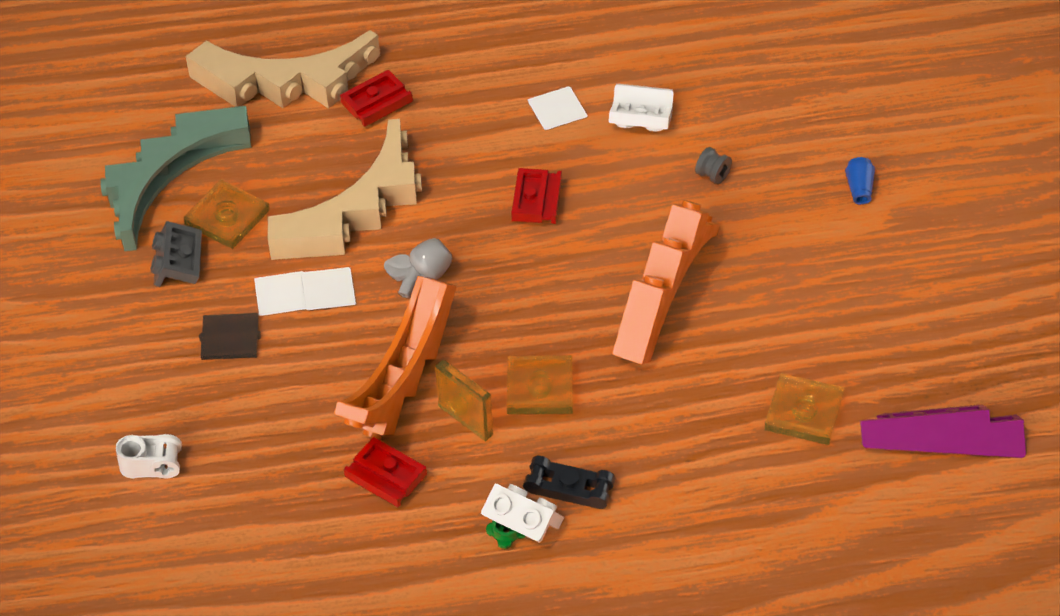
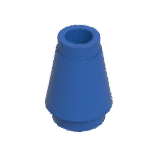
M857 157L848 162L845 174L853 202L864 205L871 201L875 166L872 165L870 159Z

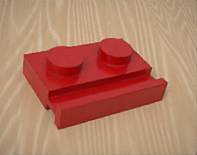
M388 69L340 94L341 104L356 119H360L362 125L366 127L413 102L412 92L407 91L405 85Z
M518 168L511 211L512 221L542 223V220H550L551 224H556L562 171L557 170V173H548V170Z
M372 437L353 458V463L349 467L346 466L344 468V475L361 487L399 507L401 500L405 496L408 497L425 478L427 467L377 438Z

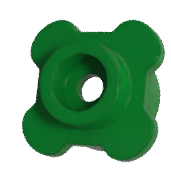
M494 520L486 527L487 535L493 536L498 541V546L503 549L511 547V543L518 538L522 539L525 537V535Z

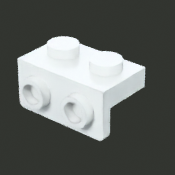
M618 83L614 89V102L609 112V123H614L621 128L641 126L649 131L668 129L672 118L674 91L672 89Z
M495 483L481 511L483 516L537 542L542 541L549 525L559 530L564 519L563 516L555 512L557 505L540 497L536 503L526 498L527 491L513 484H509L508 488H504Z

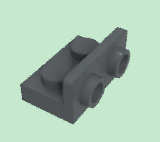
M166 221L162 231L155 233L152 249L156 250V255L153 257L150 272L154 274L155 286L160 287L165 277L196 284L200 272L202 230Z

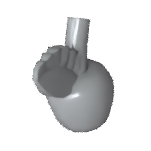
M432 238L417 245L410 255L400 254L386 260L384 269L391 278L403 281L398 294L404 298H409L415 286L417 276L437 280L449 268L453 258L451 252L439 239Z

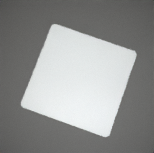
M569 86L527 100L544 130L588 116Z
M349 267L301 273L306 310L356 304L351 269Z
M303 271L254 279L260 316L306 309L301 278Z

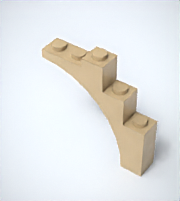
M369 30L355 40L336 49L312 56L291 59H263L243 56L205 41L186 55L189 76L235 107L242 106L257 93H260L281 108H284L296 100L302 93H305L325 107L330 108L340 100V94L348 91L347 82L369 64L376 61L380 56L378 35Z
M400 119L388 120L387 135L379 156L371 168L354 185L338 196L317 206L294 213L268 216V245L271 260L345 255V242H350V231L381 229V217L387 216L386 206L417 204L416 192H422L421 173L415 174L414 162H409L408 152L402 151V149L408 148L407 131H401Z

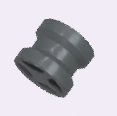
M708 147L699 156L695 172L703 177L707 175L710 177L711 182L720 184L727 177L731 169L732 158L727 155L721 156L717 154L716 149Z

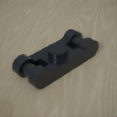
M537 455L532 458L529 467L531 473L525 477L523 488L531 494L596 509H604L609 500L608 490L613 488L616 477L607 470L594 472L554 463L544 456ZM543 476L552 478V481H545ZM587 486H588V487H593V488H595V489H592L591 491L586 490V489H587Z

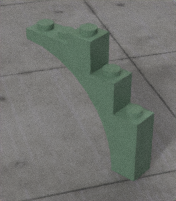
M246 106L175 114L176 126L171 127V136L141 139V152H136V162L105 166V178L100 179L102 196H108L110 207L114 208L115 217H119V221L114 222L116 240L122 239L124 251L137 250L138 232L144 215L155 197L169 182L187 169L206 159L230 151L251 148L250 125Z

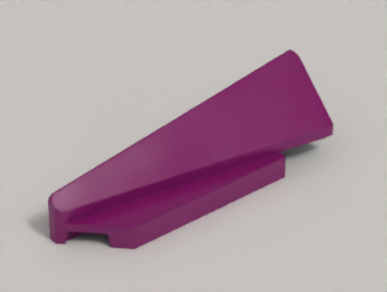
M983 404L884 413L877 415V419L860 420L862 445L865 448L1023 458L1026 455L1024 420L1017 414L990 417L989 409Z

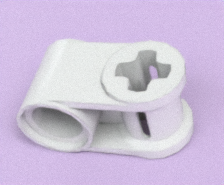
M128 435L121 438L116 444L119 469L122 475L127 478L159 477L167 479L179 474L180 464L177 462V456L181 451L182 442L174 435Z

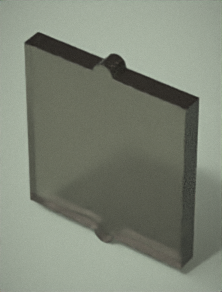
M259 313L203 315L202 333L199 334L201 360L257 357L258 339L261 338V332L258 331Z

